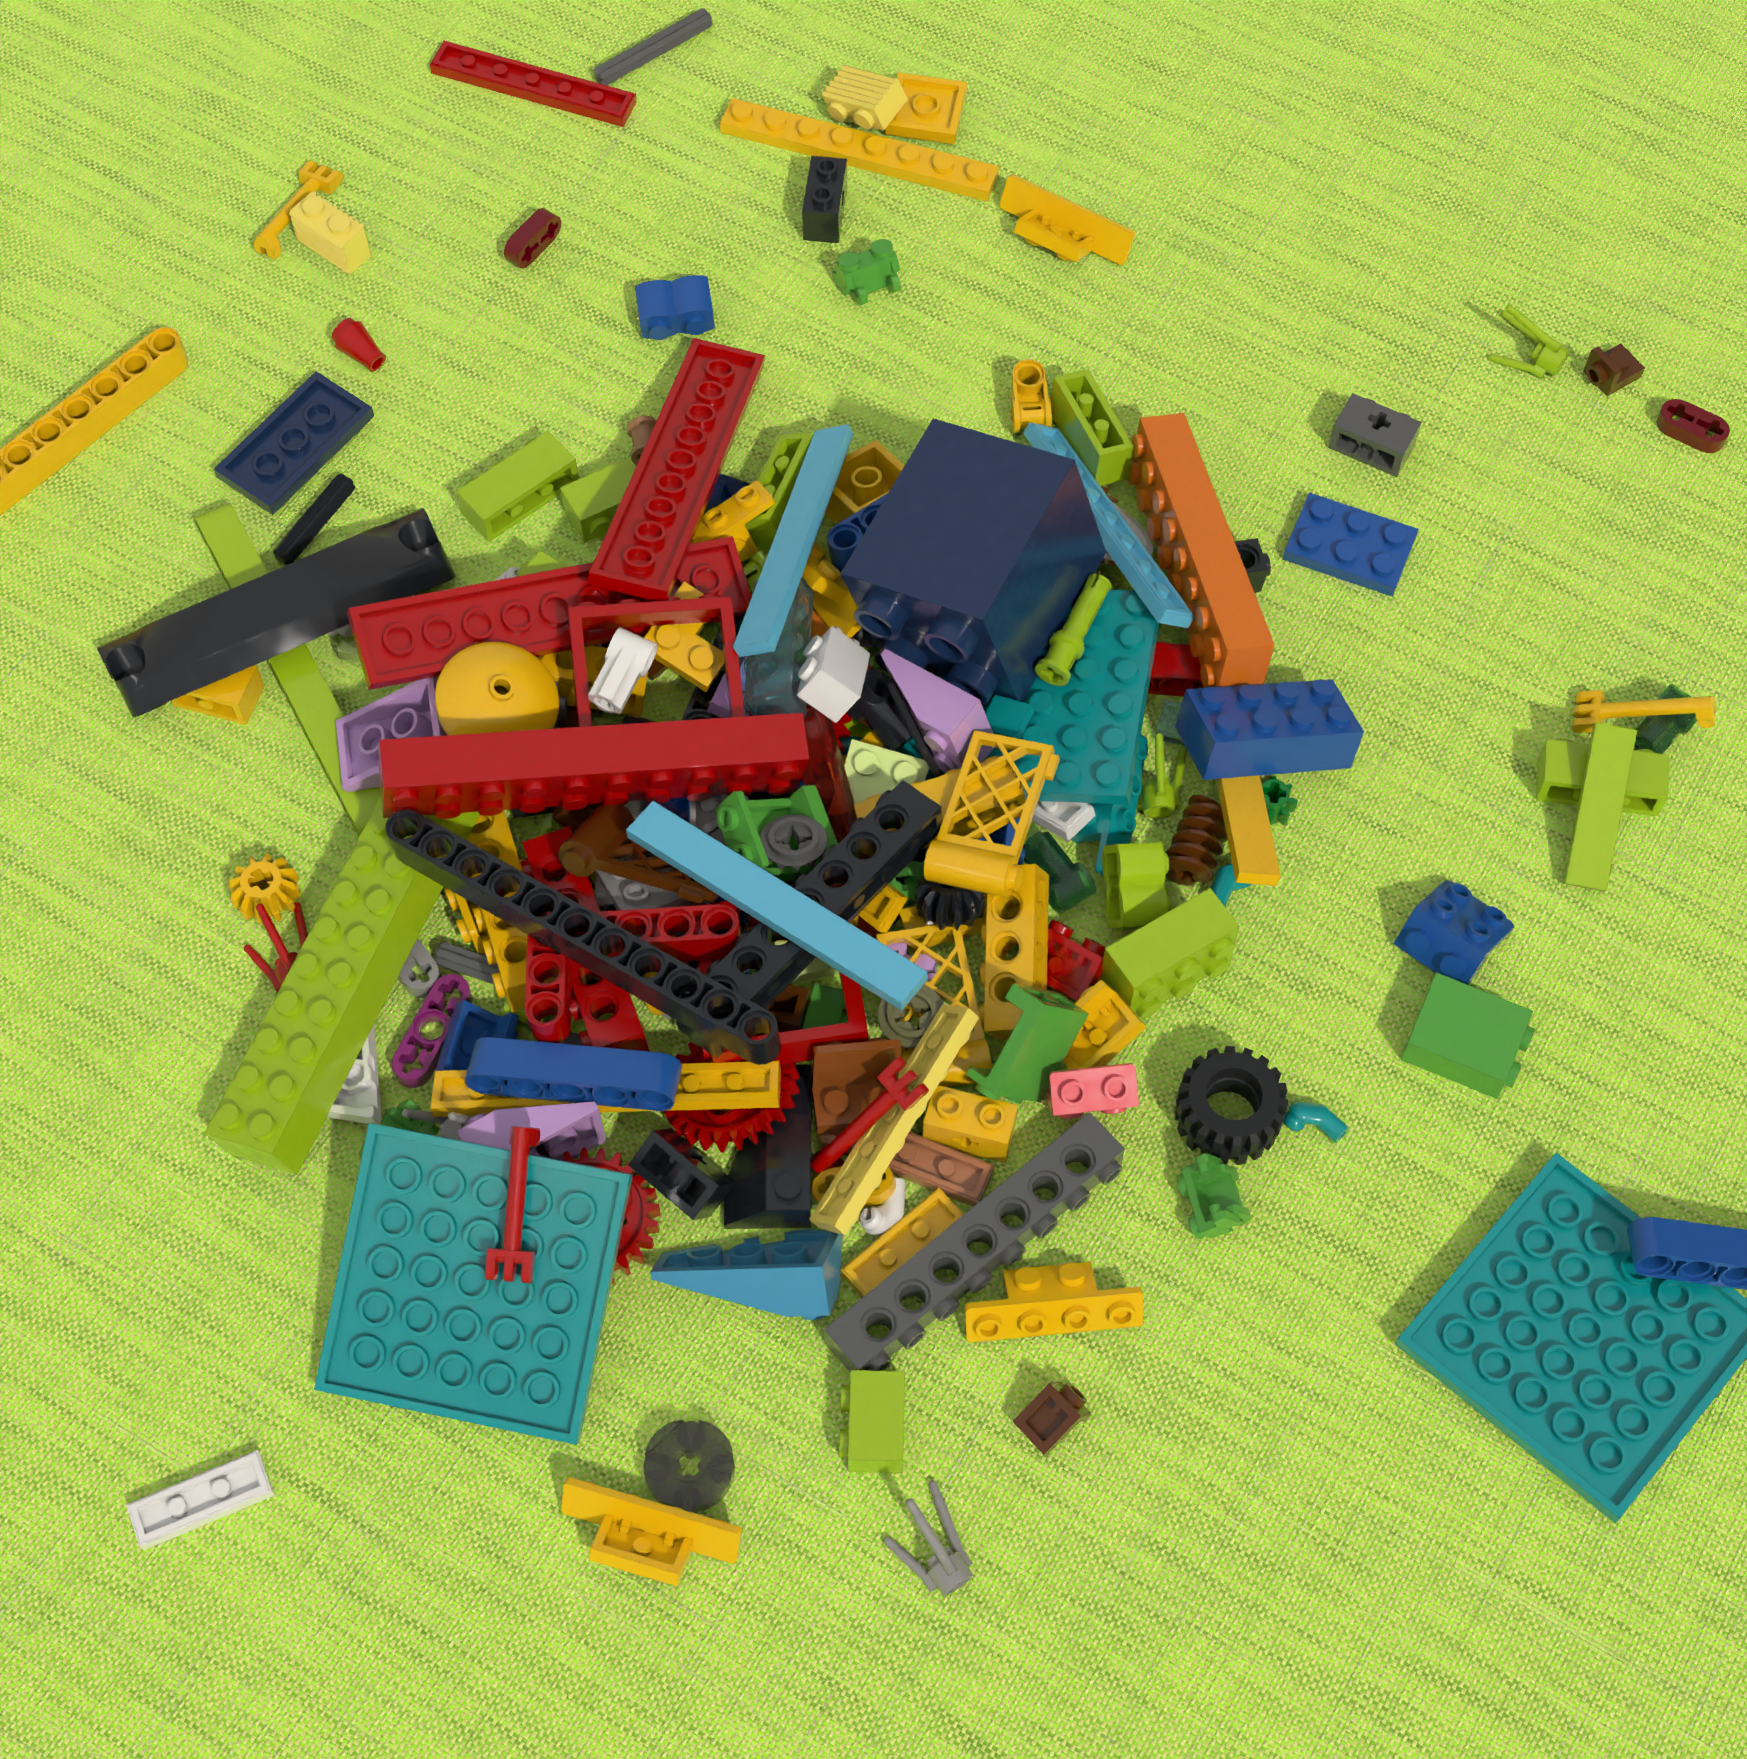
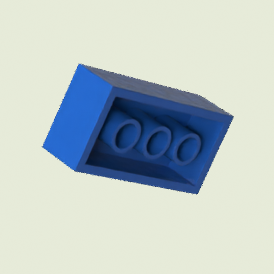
M1333 679L1186 689L1175 724V728L1203 780L1348 769L1353 764L1364 733Z

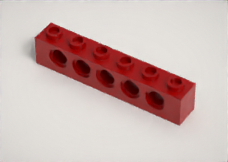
M570 826L522 842L527 858L520 860L525 874L593 912H600L588 876L577 877L569 873L560 862L559 849L572 835ZM563 877L559 881L551 882L555 878ZM544 912L539 917L549 915L551 912ZM572 968V988L574 994L572 995L571 1012L574 1020L583 1019L587 1030L579 1032L583 1046L650 1052L630 993L587 968ZM595 978H599V979H600V980H599L597 983H595V984H591V985H587V984H586V983H587L589 980H591V979H595ZM603 1014H613L606 1020H597Z

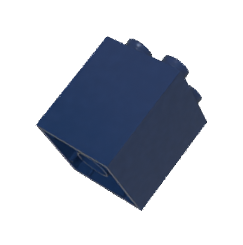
M933 418L843 568L841 575L857 606L854 618L862 628L871 634L879 650L875 658L876 662L885 672L888 673V670L880 654L887 649L980 699L982 706H986L994 695L1020 702L1024 701L1038 676L1035 666L1040 659L1045 658L1050 648L1049 640L1051 636L1057 631L1062 630L1087 582L1088 576L1093 573L1095 574L1107 552L1074 459Z

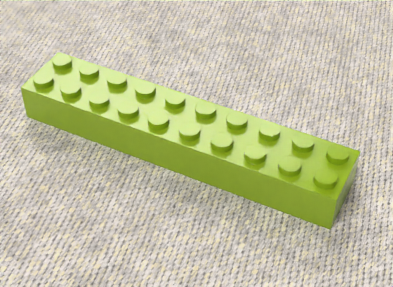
M381 797L204 1132L205 1135L230 1155L298 1175L444 887L396 858L385 831L388 818H383ZM478 812L461 813L458 817L451 819H440L435 815L423 816L466 840L480 814ZM447 854L440 855L437 858H442Z

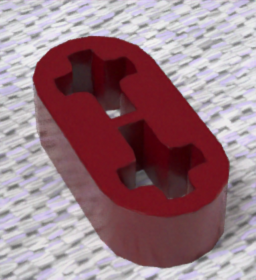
M545 208L538 209L508 239L504 249L505 259L522 269L529 266L555 240L561 229V218Z
M1681 399L1666 401L1662 405L1656 421L1657 427L1665 435L1705 453L1720 451L1724 447L1730 432L1729 425L1723 418ZM1674 415L1680 417V418L1678 419V421H1675V420H1673V419H1671V418H1672ZM1708 431L1715 433L1713 437L1706 435Z

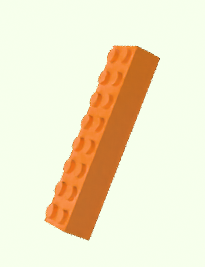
M1185 413L1142 417L1139 420L1137 434L1132 436V443L1135 448L1128 482L1130 485H1135L1138 509L1140 512L1145 513L1149 539L1155 540L1158 548L1157 558L1161 569L1166 570L1168 580L1194 614L1195 618L1187 630L1190 635L1189 645L1193 657H1198L1201 665L1202 684L1205 688L1264 684L1275 644Z

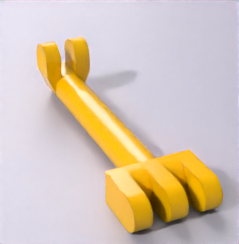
M309 160L298 172L299 181L303 186L255 238V252L260 254L267 253L268 257L277 259L281 253V246L277 236L291 222L290 210L311 192L319 190L331 195L341 184L343 173L337 170L331 172L330 167L324 165L319 167L317 162Z
M1602 690L1580 691L1576 693L1575 703L1577 706L1574 708V717L1576 719L1573 720L1572 730L1577 733H1592L1594 723H1603V719L1691 713L1696 714L1699 726L1711 728L1715 725L1714 713L1716 712L1717 703L1713 696L1605 703L1606 698Z

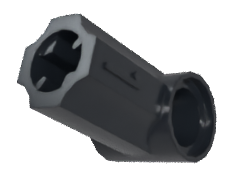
M868 669L861 697L847 713L856 720L866 721L885 747L896 752L911 741L913 737L888 690V684L892 683L891 680L880 670Z

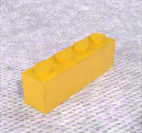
M1002 756L989 757L980 764L984 767ZM1009 764L988 775L995 789L1017 778ZM961 769L949 770L942 776L924 782L910 783L911 786L942 806V822ZM981 779L967 787L965 796L969 803H972L991 791L984 780ZM1023 787L1001 798L1009 812L1026 802ZM882 794L870 796L865 801L854 804L857 819L860 817L865 818L875 808ZM997 801L975 812L983 826L1004 815ZM963 802L961 803L960 809L965 806ZM971 815L954 824L951 834L965 836L977 830L978 827ZM896 828L887 829V831H896V830H898V829H896ZM938 834L923 849L928 848L931 842L937 839Z

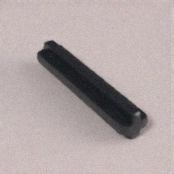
M342 473L336 475L273 549L276 560L284 565H288L297 559L355 490L353 480Z

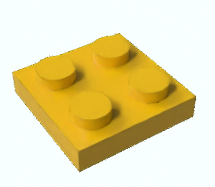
M898 72L897 79L908 100L886 127L885 134L955 144L967 94V82Z

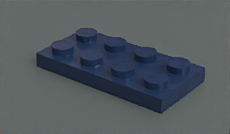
M316 371L214 468L216 477L274 515L374 417L373 409L370 405Z

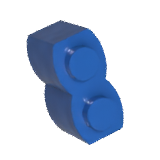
M690 275L673 281L654 280L635 286L642 338L663 340L677 333L700 335L715 328L708 276Z

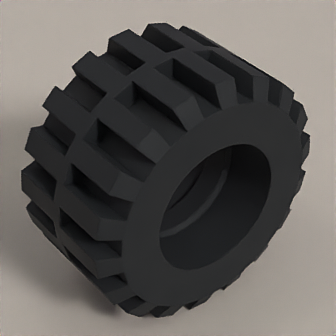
M1225 1046L1224 1053H1219L1218 1049L1214 1048L1208 1050L1206 1059L1201 1055L1194 1059L1192 1067H1187L1183 1074L1174 1111L1175 1120L1179 1121L1177 1130L1180 1136L1188 1135L1186 1145L1192 1151L1197 1147L1202 1150L1200 1155L1208 1153L1221 1158L1223 1164L1226 1165L1229 1159H1234L1236 1165H1242L1246 1163L1248 1155L1253 1160H1256L1262 1156L1264 1148L1269 1151L1275 1142L1276 1136L1279 1135L1288 1107V1099H1285L1288 1090L1285 1082L1279 1083L1281 1073L1277 1067L1269 1069L1267 1067L1269 1059L1263 1055L1256 1059L1252 1057L1253 1050L1245 1047L1243 1053L1235 1052V1046ZM1219 1092L1239 1094L1251 1104L1254 1114L1243 1120L1223 1118L1213 1111L1207 1098Z

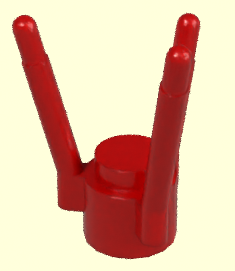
M295 902V922L300 946L302 947L308 933L302 906L299 902ZM260 903L257 904L256 910L279 955V958L275 961V971L251 945H245L244 951L268 977L276 993H278L298 953H288L271 917L268 915L264 905Z

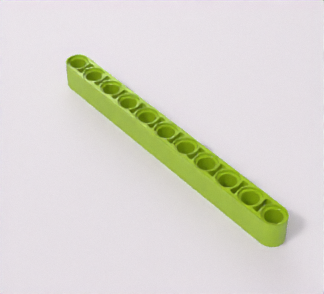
M231 503L194 518L201 536L229 590L268 573ZM302 644L266 661L358 837H360L381 797L380 787L352 792L343 790L336 720L344 717L308 647L306 644Z

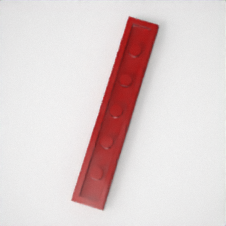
M443 41L430 63L431 74L624 127L637 103L636 93L448 41Z

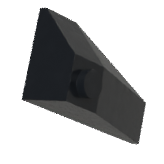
M811 1064L795 1065L800 1075V1078L796 1080L800 1091L798 1094L791 1095L795 1107L792 1109H782L786 1121L778 1122L773 1120L770 1123L774 1132L772 1135L761 1130L757 1133L759 1143L754 1144L748 1137L743 1139L742 1149L737 1150L728 1174L736 1183L724 1198V1229L811 1228V1221L809 1220L811 1217Z

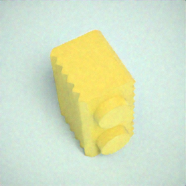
M842 65L841 70H838V74L834 75L833 80H830V85L826 86L825 91H822V98L828 107L827 111L833 119L838 122H847L848 120L867 130L875 128L884 131L908 100L897 78L847 65Z
M316 192L309 193L290 210V220L293 221L292 225L297 236L296 239L347 274H352L371 257L364 223L359 224V221L354 220L353 216L349 217L348 213H343L342 209L338 210L337 206H333L332 202L328 203L327 199H322L321 195L317 196Z

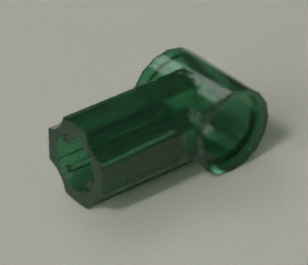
M1670 684L1658 699L1688 698L1691 696L1674 684ZM1696 714L1647 716L1635 729L1637 730L1634 750L1648 749L1655 753L1663 754L1680 734L1685 735L1697 722Z
M1039 831L1028 838L1023 845L1025 849L1024 862L1026 864H1037L1049 874L1048 903L1055 912L1063 914L1096 894V886L1088 870L1079 862L1073 863L1048 831Z

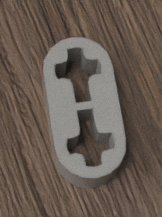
M417 938L397 978L412 996L426 998L434 983L442 976L436 961ZM417 966L423 974H428L429 980L424 983L419 979L416 980L412 968Z

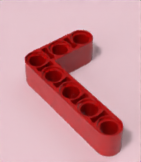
M722 904L594 912L633 935H643L640 939L681 962L723 959L734 948L737 939L742 934L737 912L732 907ZM722 929H728V930H729V931H728L727 933H725V934H721V935H719V934H714V933L717 932L718 930H722ZM578 932L572 937H580L586 932ZM677 932H686L683 936L671 937ZM527 935L526 1017L532 1034L538 1042L562 1043L569 1036L571 1030L572 968L585 967ZM613 952L610 953L607 957H616L620 955L622 952ZM557 977L550 983H542L547 978ZM546 1016H556L551 1021L540 1022Z

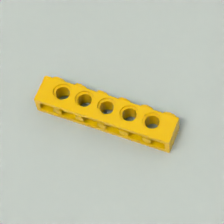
M503 810L502 813L493 816L480 815L466 840L523 872L505 811ZM482 873L474 874L470 878L477 877ZM517 892L506 894L504 897L513 896ZM480 907L472 908L479 933L488 930L490 939L482 941L488 964H498L500 972L492 974L498 998L507 996L512 1012L525 1009L527 934L515 927L504 929L512 925ZM556 977L547 978L542 983H550Z

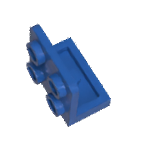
M1445 880L1414 908L1393 944L1433 972L1469 985L1488 954L1511 933L1514 925L1501 910L1488 906L1474 897L1471 891L1464 885Z

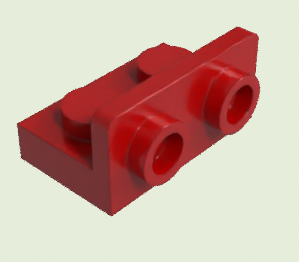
M1051 919L1048 925L1047 985L1078 1001L1081 994L1087 988L1094 986L1098 982L1103 972L1102 963L1105 948L1107 947L1087 937L1082 943L1071 937L1074 932L1072 928Z

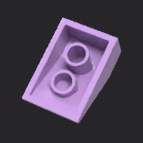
M885 649L880 655L892 682L902 695L915 725L932 752L936 764L945 773L952 769H961L974 730L993 734L980 699ZM981 746L977 757L979 763L984 761L994 747Z
M438 676L417 680L336 720L343 790L352 792L380 787L379 740L447 735L439 722L435 709V688Z
M595 1101L496 1109L487 1115L478 1114L470 1118L463 1128L457 1131L460 1140L511 1150V1144H509L511 1126L540 1128L539 1145L530 1146L529 1154L563 1161L564 1152L566 1151L574 1160L580 1156L582 1148L585 1147L588 1152L606 1142L599 1108Z

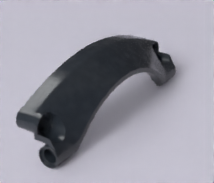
M420 508L149 623L133 632L102 644L97 649L111 679L115 680L132 718H135L165 705L166 702L350 624L347 612L351 607L410 597L423 590L426 591L456 578V575L426 511Z

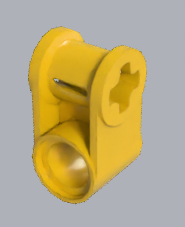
M1022 360L1014 366L1012 372L1010 396L1013 433H1019L1021 429H1026L1028 424L1032 422L1052 427L1051 401L1048 398L1045 368L1040 362L1035 360Z

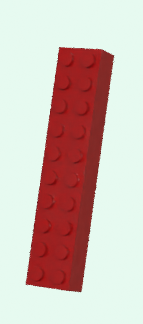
M803 713L379 740V781L383 818H389L400 810H412L421 815H435L440 819H451L467 812H478V814L483 816H493L502 813L503 810L520 809L525 813L540 812L546 807L562 806L566 810H578L586 807L587 804L604 802L605 806L626 805L629 801L646 800V803L649 804L652 801L662 804L668 802L670 798L687 797L689 801H703L709 799L712 795L728 794L729 796L734 791H742L744 796L746 795L747 797L753 792H768L770 795L780 796L789 794L798 788L809 762Z

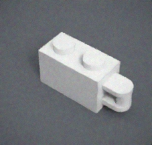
M831 626L822 637L814 636L804 650L803 655L807 658L797 675L801 679L797 696L837 723L861 697L870 653L859 646V641L851 639L842 633V629L837 626Z

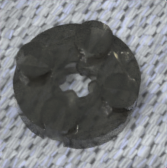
M698 1420L699 1422L673 1421L659 1429L647 1445L643 1464L645 1481L650 1493L659 1503L671 1507H679L696 1514L698 1511H704L716 1505L729 1491L736 1472L732 1447L724 1433L709 1422ZM685 1456L691 1460L697 1456L701 1460L697 1465L699 1472L694 1476L690 1474L682 1476L678 1472L681 1470L680 1458Z

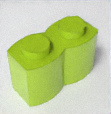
M1162 842L1113 844L1103 847L1102 867L1106 885L1104 904L1108 929L1143 927L1171 911V898L1166 893L1164 885L1165 875L1169 870V858L1166 852H1164Z

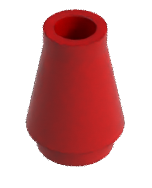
M347 318L334 329L331 338L335 342L337 350L364 365L370 372L376 371L383 365L386 355L379 349L361 321Z

